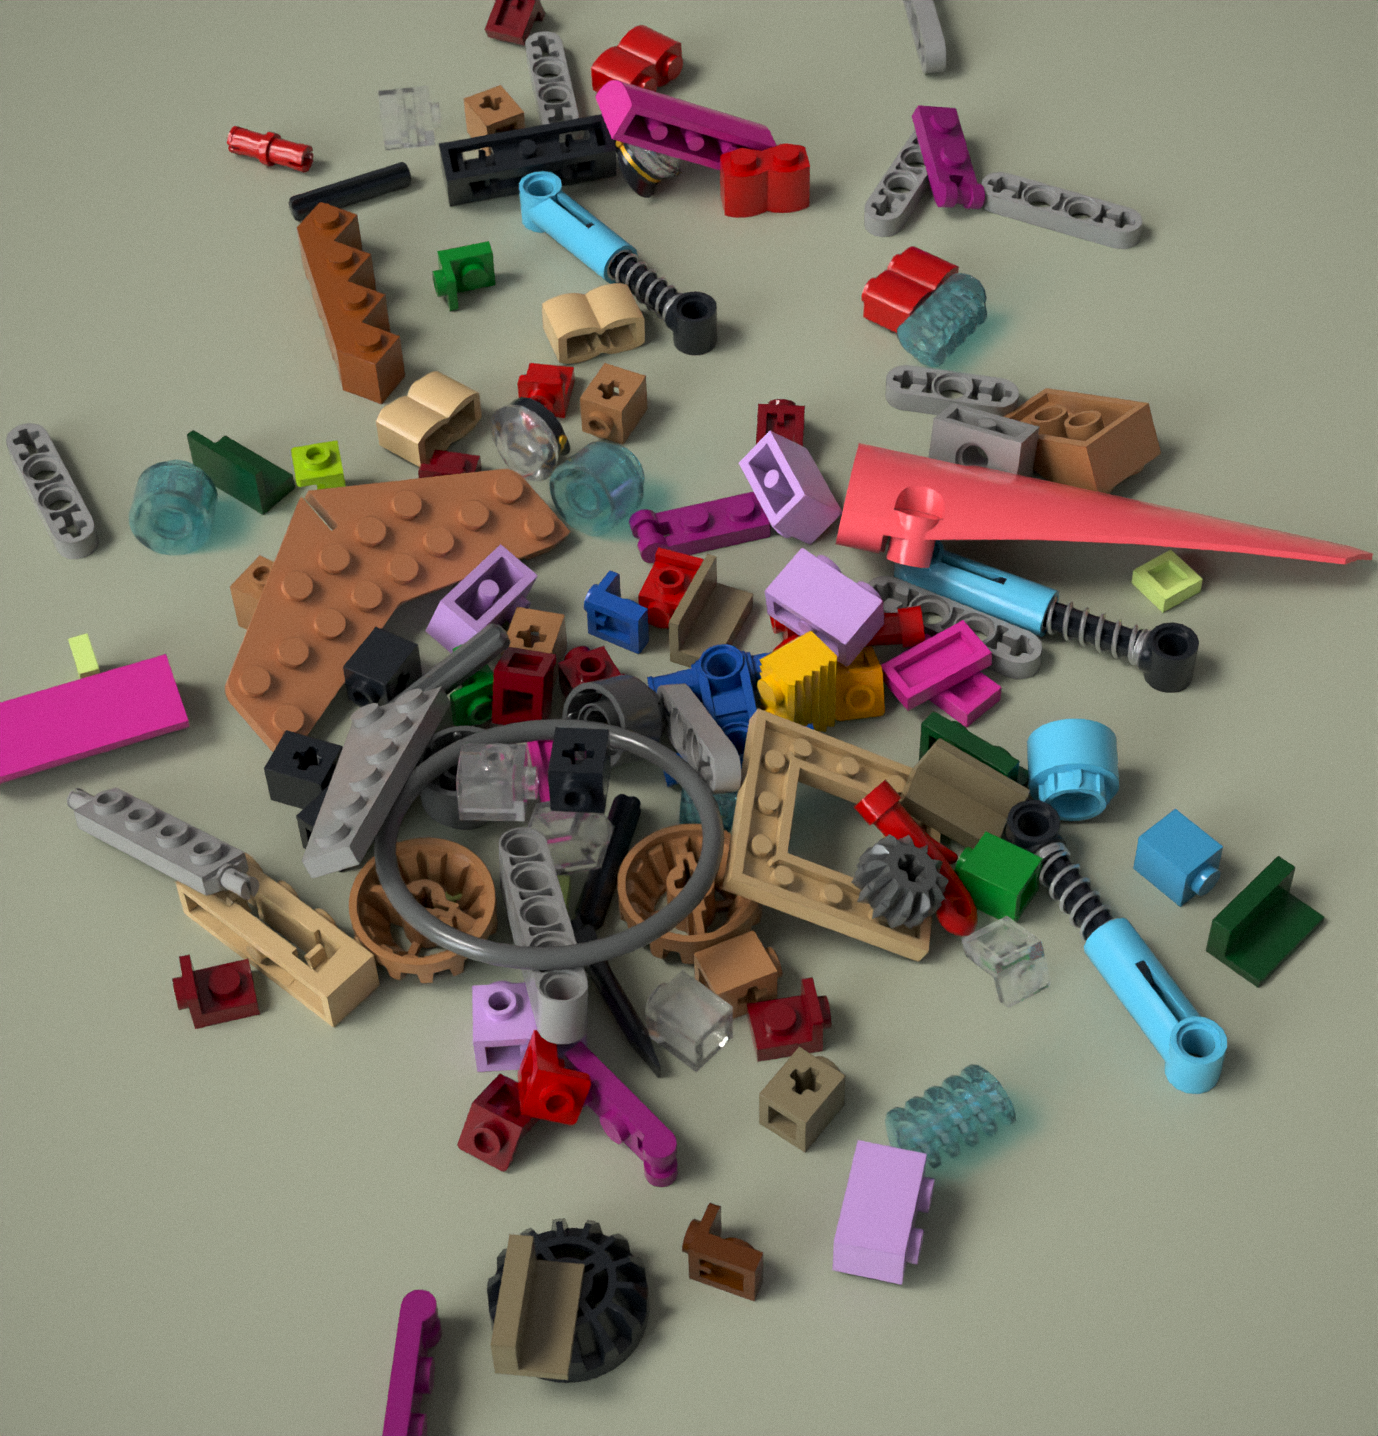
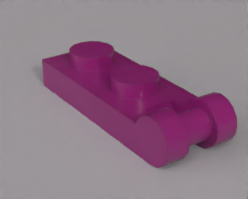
M918 105L911 117L936 205L942 208H953L955 204H962L965 209H980L984 204L985 190L982 184L977 183L956 108Z
M754 492L654 513L649 509H642L632 514L628 522L633 536L636 539H640L637 547L642 560L647 563L655 562V553L658 547L692 555L770 537V522Z
M579 1042L565 1052V1068L588 1073L591 1078V1087L582 1108L588 1105L600 1117L601 1126L609 1138L619 1145L624 1142L644 1162V1174L648 1183L656 1187H667L673 1184L678 1176L677 1141L674 1134L582 1042Z
M413 1290L407 1293L401 1302L382 1436H427V1414L420 1413L422 1394H432L435 1377L434 1357H427L428 1349L434 1347L442 1336L437 1302L434 1295L427 1290Z

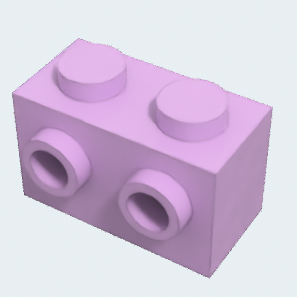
M769 431L739 462L770 524L781 536L788 539L792 536L811 545L842 514V510L807 448Z
M500 544L439 602L425 632L450 653H453V648L467 642L488 624L494 623L502 626L506 621L511 624L516 607H530L531 602L526 597L538 575Z
M804 548L798 551L765 590L768 615L799 636L812 631L837 655V661L846 667L852 663L884 625L883 600L872 586L863 581H858L857 583L841 573L839 567L831 559L824 555L816 557Z
M496 981L489 985L472 986L473 1046L477 1072L519 1070L534 1030H537L525 982ZM587 1033L577 1042L557 1044L558 1058L564 1059V1053L579 1042H582L588 1048Z
M861 1140L857 1141L834 1238V1271L902 1285L907 1263L918 1265L924 1229L915 1228L918 1212L929 1213L935 1184L934 1178L925 1177L927 1154Z

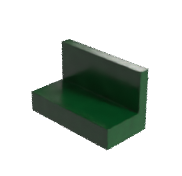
M195 430L187 434L195 475L258 513L264 515L295 489L292 474L226 435L215 443Z
M1277 856L1212 920L1206 946L1207 953L1257 988L1323 923L1325 917L1290 893L1296 867L1280 856Z

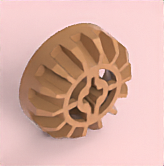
M680 824L660 829L640 840L628 852L618 874L620 918L622 921L627 922L628 929L659 912L654 911L659 898L666 891L667 904H669L687 884L698 864L702 850L703 836L701 824ZM724 830L723 856L717 876L710 890L689 916L675 927L680 931L686 932L687 935L668 932L649 944L653 956L665 959L670 951L679 952L682 964H694L695 952L751 931L752 926L760 923L763 904L722 890L731 838L730 832ZM715 890L718 891L724 897L725 900L715 901ZM728 911L727 919L721 928L707 933V927L712 924L715 913Z
M413 838L396 844L398 868L402 879L412 895L425 909L444 923L475 937L487 940L489 935L496 933L498 919L495 887L490 872L477 855L458 843L440 838ZM373 856L360 870L352 885L349 897V914L354 935L365 949L374 954L376 966H385L389 976L400 981L405 978L407 973L417 974L421 983H432L433 973L450 969L453 976L464 972V961L468 958L449 950L430 956H418L421 947L430 948L437 946V944L417 932L392 906L381 886ZM445 892L452 897L458 894H462L460 900H455V903L446 899ZM391 923L404 928L405 936L412 943L408 952L401 949L394 942L390 932Z

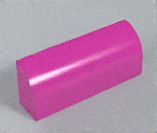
M609 81L595 96L613 140L716 170H720V155L739 148L764 151L777 146L770 130L763 124L622 81Z
M163 654L0 702V784L190 727L167 655Z

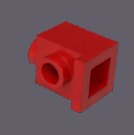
M658 547L655 553V562L638 595L639 605L648 608V624L657 628L669 629V621L704 560L703 558Z

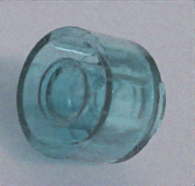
M601 441L591 442L553 471L550 478L551 498L561 517L571 527L588 536H602L612 530L641 505L644 496V471L637 457L627 448ZM607 508L611 510V513L606 516H598Z
M175 459L159 462L148 467L138 478L130 507L129 525L132 533L145 547L165 555H185L200 549L207 542L212 531L218 502L215 484L201 468L187 461Z

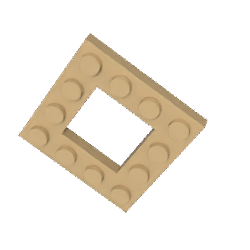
M758 708L749 719L741 769V785L737 794L722 890L919 962L929 952L932 916H928L920 925L914 926L912 929L904 924L891 929L886 917L880 916L872 919L873 908L869 904L857 902L861 890L851 883L853 877L788 853L798 782L858 804L885 779L901 796L912 768ZM912 817L918 825L940 843V832Z

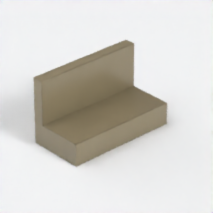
M706 555L669 621L670 662L691 668V664L699 660L702 653L708 648L719 644L733 645L753 608V593L717 583V556Z
M939 738L912 768L899 802L910 816L964 847L969 846L974 849L985 832L1001 838L1011 808L1019 802L1025 801L1030 790Z
M509 1234L490 1345L494 1370L497 1374L568 1380L585 1267L584 1264L537 1260L534 1236Z

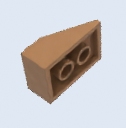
M1045 388L1014 411L1004 416L1040 427L1033 470L1050 482L1110 494L1113 491V487L1127 477L1141 472L1144 469V465L1161 454L1150 406L1146 402Z

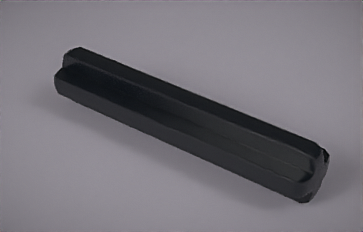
M399 162L292 196L288 202L289 209L293 218L296 221H301L320 202L342 208L408 187L412 181L411 173L405 162Z
M619 794L614 798L575 909V916H580L583 926L592 924L594 930L599 929L604 924L618 882L621 864L628 853L641 814V802L635 796L629 797L625 794Z

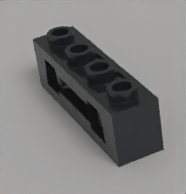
M602 114L439 143L441 169L449 206L520 194L519 183L521 179L527 174L538 171L551 172L557 175L561 180L562 186L614 177L617 174V150ZM585 130L583 139H573L572 132ZM570 133L565 135V142L560 143L559 134ZM491 147L492 153H490V156H486V151L479 149ZM478 150L479 158L465 159L463 152Z

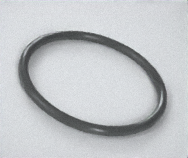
M543 719L506 724L472 734L448 745L423 761L410 774L376 834L374 858L381 886L392 906L409 925L435 944L466 958L495 966L532 970L567 969L587 966L631 953L657 940L687 918L701 903L717 876L723 856L725 837L719 806L711 789L688 762L669 748L644 735L618 726L585 720ZM555 727L609 729L611 747L635 754L663 769L684 788L698 811L702 825V850L698 864L681 892L663 909L645 921L625 931L585 943L550 947L517 946L497 943L464 933L444 923L425 909L409 891L398 868L396 844L400 825L412 802L433 780L459 763L481 753L517 743L553 740Z

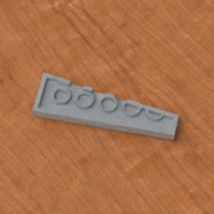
M442 686L426 692L419 688L402 694L395 702L380 707L377 703H371L361 707L351 715L352 724L302 858V862L312 879L361 863L451 704Z

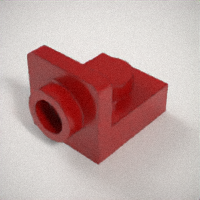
M529 363L527 374L520 375L517 382L518 397L532 398L543 404L555 417L565 418L575 383L574 367ZM519 406L520 414L537 415L535 412Z
M534 1030L517 1074L521 1115L574 1125L577 1123L591 1087L590 1075L566 1069L564 1059L558 1058L557 1044L546 1041L540 1036L538 1030Z

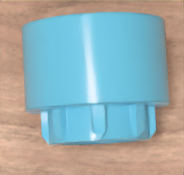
M1062 719L1044 724L1030 734L1027 740L1028 787L1032 798L1050 804L1057 811L1060 820L1081 821L1101 814L1119 790L1117 739L1114 732L1109 727L1096 721Z

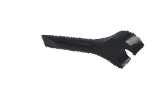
M580 916L570 920L577 944L598 939L592 924L583 926ZM608 960L583 966L585 972L598 988L631 1046L654 1074L660 1078L661 1066L648 1030L620 985Z

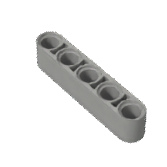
M518 827L503 833L499 839L500 890L515 945L550 947L577 944L548 842L544 834L528 827ZM584 967L550 970L522 969L540 1036L554 1044H570L583 1038L588 1031V980Z

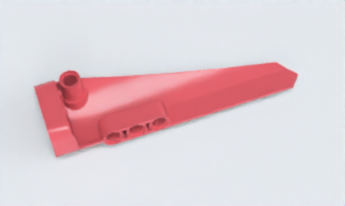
M862 443L858 444L836 539V545L879 554L880 552H885L888 536H891L886 558L899 564L918 568L930 567L936 540H1047L1137 544L1238 552L1344 565L1357 560H1372L1373 553L1348 545L990 468L964 466Z

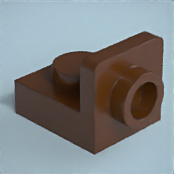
M709 1203L702 1220L693 1219L684 1237L682 1252L688 1254L689 1279L755 1302L763 1283L764 1253L755 1250L753 1246L744 1240L734 1237L721 1238V1206Z

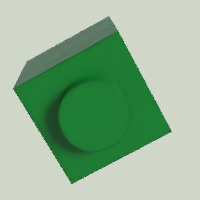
M985 832L974 849L969 846L964 849L954 871L971 894L978 910L1014 927L1039 890V876L1043 858L989 832Z

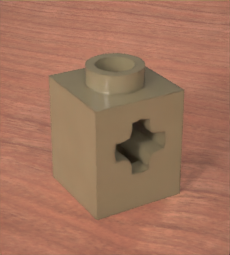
M798 1047L759 1093V1124L801 1151L806 1152L843 1108L846 1075L841 1073L831 1060L823 1056L815 1057L801 1047Z

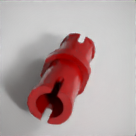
M234 126L229 131L227 137L230 153L259 159L260 163L271 167L274 164H279L305 173L309 171L313 163L314 153H310L313 151L311 145L282 139L278 133L267 132L262 134L240 126Z

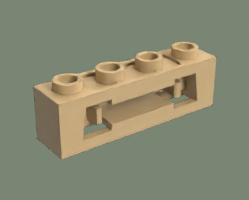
M245 853L249 869L246 874L255 877L259 882L257 894L254 897L250 895L251 899L249 900L243 899L230 890H221L206 896L179 881L175 882L184 914L243 959H249V963L333 1028L380 986L374 954L365 949L356 936L351 938L341 931L333 918L323 909L316 908L313 910L302 902L296 891L283 880L275 882L263 873L260 865L249 854ZM248 902L258 909L260 919H262L264 922H266L268 925H270L272 928L278 931L281 935H283L285 938H287L289 941H291L293 944H295L297 947H299L301 950L307 953L304 956V958L307 961V965L300 959H298V952L296 947H294L292 944H290L288 941H286L284 938H282L280 935H278L276 932H274L272 929H270L268 926H266L264 923H262L259 919H257L250 913L251 909L249 908Z

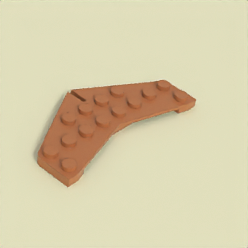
M510 469L309 490L305 496L306 501L301 496L296 505L225 684L226 697L272 752H274L286 730L308 736L344 684L343 666L373 629L375 627L382 629L393 612L403 603L461 582L500 544L519 560L523 558L529 560L551 551L566 539L570 530L519 473Z

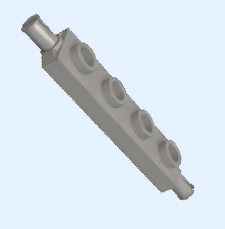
M117 787L102 791L95 796L81 788H76V793L73 790L69 793L67 805L74 810L78 828L206 896L221 890H230L243 899L249 900L251 899L250 895L254 897L257 894L259 882L255 877L246 874L249 869L245 852Z

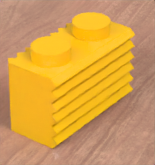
M808 631L759 659L762 664L759 666L762 672H760L761 679L758 680L757 686L762 697L759 699L762 704L760 705L761 710L803 726L813 723L814 730L818 732H826L827 726H835L837 655L812 631Z

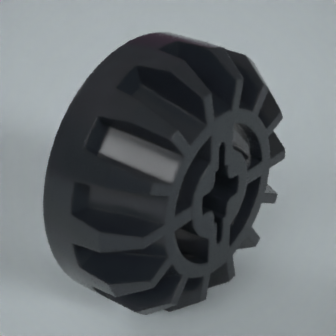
M565 1218L554 1219L550 1231L537 1235L535 1230L530 1227L520 1233V1235L534 1236L537 1260L542 1257L545 1261L584 1264L585 1267L568 1380L540 1379L558 1383L582 1382L600 1377L621 1365L639 1345L649 1318V1293L645 1267L641 1258L634 1257L630 1252L628 1240L620 1233L613 1234L610 1237L603 1234L600 1223L592 1220H587L583 1229L569 1228ZM507 1248L503 1249L498 1255L497 1271L493 1277L488 1279L487 1283L492 1331ZM560 1248H577L587 1251L592 1255L584 1260L574 1257L556 1259L551 1251Z

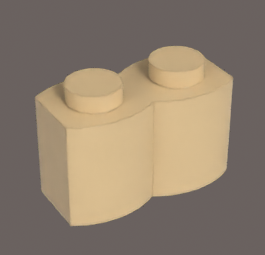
M606 284L594 288L586 294H562L542 304L543 329L559 363H580L590 360L601 353L616 354L635 349L645 343V319L626 284Z
M438 371L425 375L412 384L407 396L396 399L380 411L376 420L379 445L418 467L422 463L430 464L435 450L446 451L451 442L462 439L477 425L482 417L479 392Z

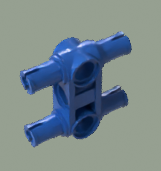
M715 645L703 652L700 659L691 664V669L656 677H647L648 686L656 693L660 685L687 684L735 746L742 769L749 719L757 710L754 692L758 691L757 682L761 679L760 672L762 671L759 666L762 664L759 659L770 653L751 656L750 652L745 653V650L740 651L732 645ZM813 723L807 724L808 726H805L814 730ZM664 771L667 787L679 784Z

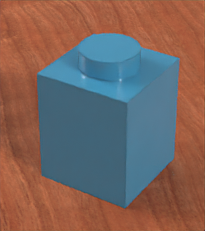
M1175 808L1139 836L1133 869L1181 907L1196 894L1199 896L1206 895L1216 885L1221 875L1218 869L1223 846Z

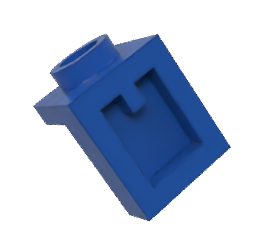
M610 570L599 585L594 584L591 586L585 597L584 610L587 612L588 634L640 654L649 642L648 608L637 604L633 600L621 598L620 574Z

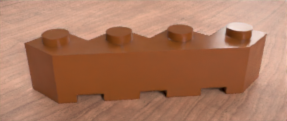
M320 202L296 227L306 278L312 290L319 318L322 320L325 336L332 358L335 360L343 390L382 404L405 377L400 336L390 331L386 295L376 291L372 256L362 249L358 215Z

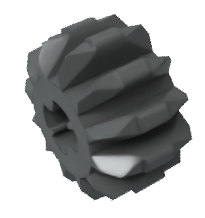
M889 834L887 837L880 839L872 848L868 847L860 856V862L856 865L858 870L855 872V877L851 883L861 890L857 902L869 904L873 908L872 919L884 916L891 929L902 924L912 929L914 926L920 925L928 916H932L941 907V902L944 900L943 893L949 880L939 873L943 861L933 860L928 856V845L918 848L914 845L910 835L897 840Z

